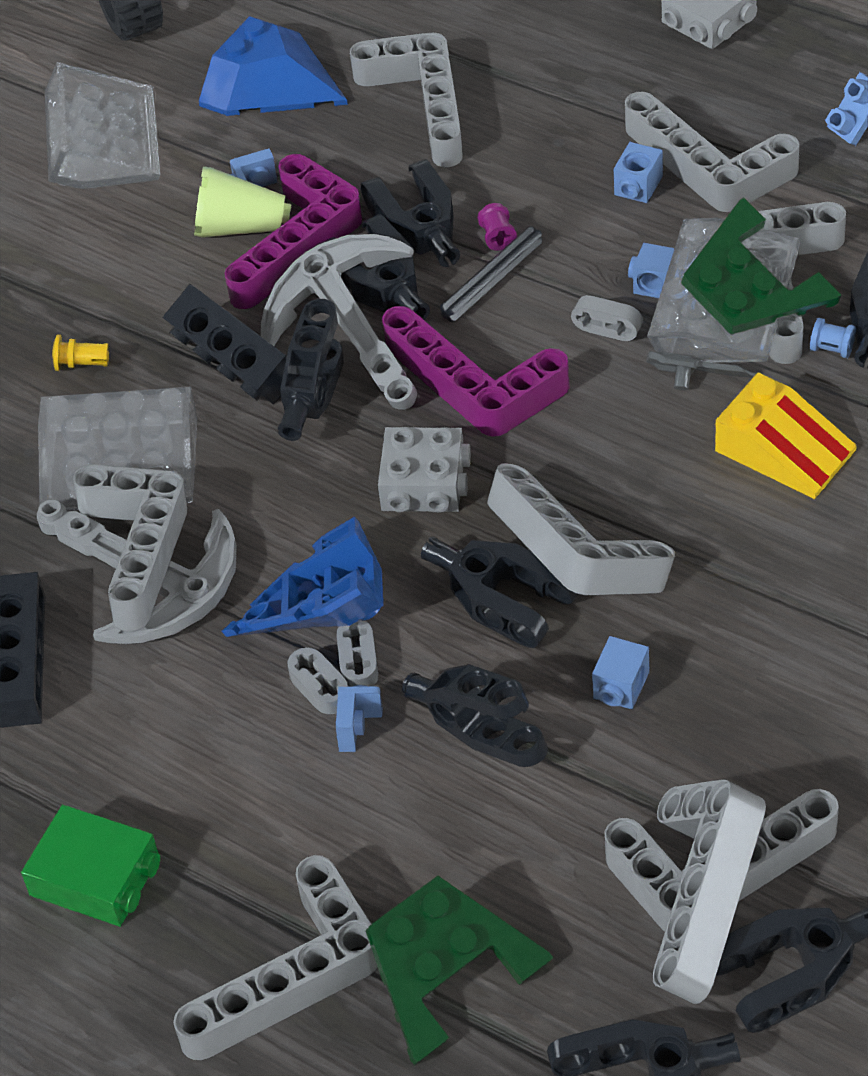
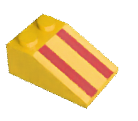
M759 372L716 419V452L813 499H816L856 451V444L796 391Z

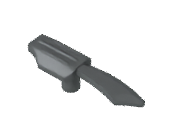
M649 351L646 362L654 365L658 370L676 373L674 388L677 390H689L690 378L694 370L753 378L757 374L738 365L699 361L698 359L691 358V356L668 352L658 353Z

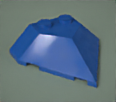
M250 16L212 55L199 98L200 107L226 116L240 115V109L260 108L261 113L315 108L314 103H324L326 101H334V106L348 105L341 90L299 32Z
M354 516L321 536L312 545L315 553L301 563L294 562L250 604L251 608L242 619L237 622L232 621L222 630L223 634L226 637L302 628L350 626L360 619L365 621L376 615L380 608L384 606L382 569L357 518Z

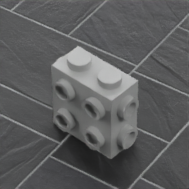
M661 0L662 23L711 49H714L724 40L729 39L733 33L746 23L751 22L757 13L756 0Z
M385 427L378 480L381 511L459 512L460 496H467L468 477L467 473H463V467H470L471 458L470 444H463L462 428Z

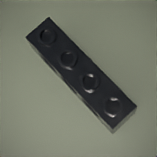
M189 284L162 317L173 326L169 333L185 346L190 341L196 346L192 351L208 364L213 359L220 363L216 369L231 382H234L237 377L242 380L243 383L240 388L253 399L258 401L262 396L274 405L281 396L280 389L287 356L192 284Z
M38 572L0 576V728L42 724L46 596Z

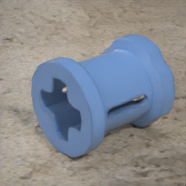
M817 318L811 335L810 350L818 351L820 348L841 353L843 358L848 359L855 341V326L848 325L845 328L825 323V319Z

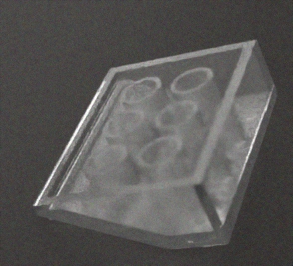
M56 62L45 90L48 181L62 186L88 189L158 180L160 177L153 86Z
M716 217L683 220L647 335L656 352L686 355L699 361L711 363L768 361L779 318H776L775 323L730 335L681 284L683 274L725 219ZM761 229L741 242L788 289L801 244L799 238Z
M191 387L41 397L38 421L39 506L44 501L57 500L67 510H79L73 475L78 469L87 465L176 472L183 478L186 502H193L198 417Z

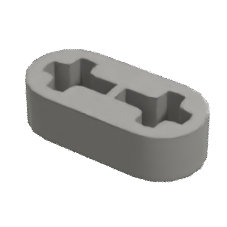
M582 296L571 313L573 323L581 330L621 341L633 340L643 324L641 313L634 307L595 296Z
M360 619L350 626H339L336 637L340 671L346 679L348 687L355 685L374 686L378 681V667L371 625L367 621ZM352 636H360V647H352ZM362 662L363 674L355 675V663Z
M308 647L294 651L287 661L289 676L293 685L321 713L336 714L338 694L335 696L329 693L323 694L322 687L325 686L331 693H338V687H348L346 679L316 649ZM304 665H305L307 668H312V667H314V673H315V674L312 675L307 669H305V668L300 669V667H302V666H304Z

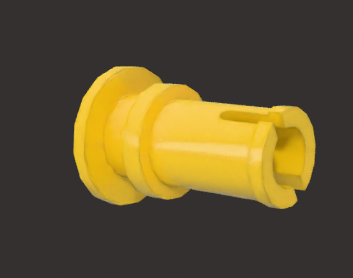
M56 335L52 350L55 371H60L61 364H68V368H75V364L108 367L109 343H76V339L62 342V336Z

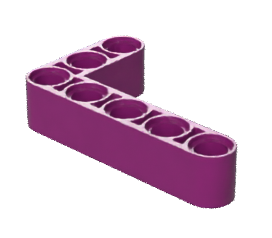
M291 154L282 158L278 167L283 195L291 202L303 208V210L226 268L224 274L229 300L233 307L249 309L256 306L271 294L279 278L305 252L331 237L339 238L346 236L357 229L362 223L359 192L355 186L301 154Z
M392 307L382 316L385 344L394 357L481 433L487 436L495 437L507 433L564 396L569 390L568 357L559 349L549 348L542 350L494 380L408 307Z

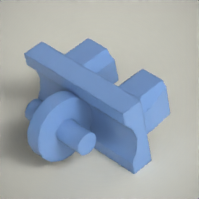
M859 72L856 79L852 78L848 81L844 88L845 97L839 107L831 109L825 119L830 130L855 146L868 127V76Z

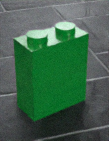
M62 804L21 871L29 896L121 927L128 913L134 912L137 908L141 890L147 879L154 877L161 858L153 834Z

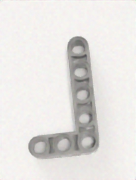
M422 33L366 40L354 44L350 48L353 79L358 85L375 86L421 80L432 160L440 167H452L460 163L463 157L461 130L446 38L439 33Z
M635 92L625 99V128L627 134L641 145L663 150V165L719 211L731 212L743 197L750 203L792 180L798 174L799 141L790 134L774 135L736 157L729 159L650 93Z
M822 202L758 211L766 219L764 228L741 243L788 290H792L793 286L784 257L826 252L840 248L845 242L846 210L838 203ZM794 313L776 318L775 323L761 326L771 359L781 364L794 363L800 359L803 348V321L801 315L798 316Z
M508 463L497 466L487 504L568 590L582 595L648 594L664 591L675 558L673 548L654 540L597 541L529 471L518 465Z
M103 465L81 467L73 475L76 500L80 513L89 517L134 520L109 585L108 595L115 627L123 631L139 630L150 619L187 515L183 478L176 472Z
M723 779L670 788L662 797L657 810L659 822L694 839L656 959L652 975L653 983L655 986L693 1004L701 1003L713 986L766 810L763 798L728 780Z
M822 789L810 790L763 819L751 861H754V863L749 864L739 901L820 850L835 838L839 807L838 801L833 794ZM629 818L616 819L607 825L604 832L606 863L609 869L660 928L666 931L672 912L671 907L674 905L684 870L681 871L638 822ZM785 838L788 839V841H781L777 839ZM621 845H628V846H630V847H628V848H621V847H619V846H621ZM647 875H655V876H657V877H655V878H647V877H644V876H647Z
M319 855L307 857L299 863L295 874L302 904L321 935L179 1008L174 1016L173 1023L182 1052L188 1058L193 1060L210 1058L376 971L378 966L365 932L371 923L334 864L328 858ZM317 882H324V883H322V884H320V885H313L314 883H317ZM337 914H344L342 917L331 918ZM356 947H365L360 951H351ZM317 967H326L318 972L311 971ZM285 987L280 992H271L275 988ZM236 1008H245L241 1012L230 1013ZM205 1028L200 1033L190 1034L195 1029Z

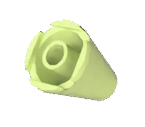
M203 167L194 236L213 237L272 232L289 220L291 204L284 203L285 195L212 167Z

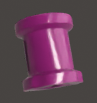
M500 203L486 205L478 213L477 217L479 225L486 231L485 241L487 246L495 251L503 250L517 237L515 228L508 222L510 217L508 209Z

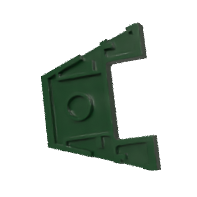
M744 197L738 201L683 274L681 284L730 335L775 323L776 318L794 313L800 316L806 314L808 309L823 305L826 308L837 305L841 294L819 272L794 289L788 290L741 243L763 229L766 221Z
M440 876L433 878L368 926L365 931L384 986H387L396 1012L394 1014L396 1021L400 1023L406 1040L409 1058L414 1066L449 1039V1036L423 1004L422 999L488 949L495 953L519 985L554 958L550 952Z

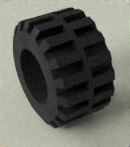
M99 0L111 29L122 41L162 27L163 9L161 0Z

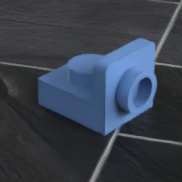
M269 148L230 160L232 176L261 187L277 183L274 158Z
M366 685L338 687L336 733L339 752H356L357 735H364L365 718L382 717L383 707L379 687Z

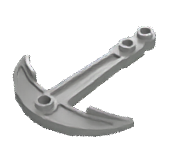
M377 234L346 235L315 246L296 259L275 283L263 310L261 337L275 346L282 333L297 317L293 309L310 294L315 293L320 299H327L334 303L338 324L359 351L361 362L380 390L384 392L390 405L395 409L402 410L412 407L417 398L415 386L406 377V373L385 342L378 339L343 282L341 274L362 262L371 268L390 260L412 257L414 253L413 248L396 239ZM389 367L387 371L381 373L385 368ZM407 393L404 397L398 399L400 395Z
M47 500L40 504L36 518L43 533L57 535L58 540L86 556H95L116 569L126 539L107 531L104 525L77 511L67 512L66 507L57 500ZM220 509L212 511L211 528L204 540L206 554L196 568L190 570L172 561L169 562L158 593L164 596L165 599L153 607L148 623L136 631H123L115 627L112 622L94 630L93 637L95 641L132 644L174 635L201 620L215 608L224 597L235 574L237 552L232 527Z

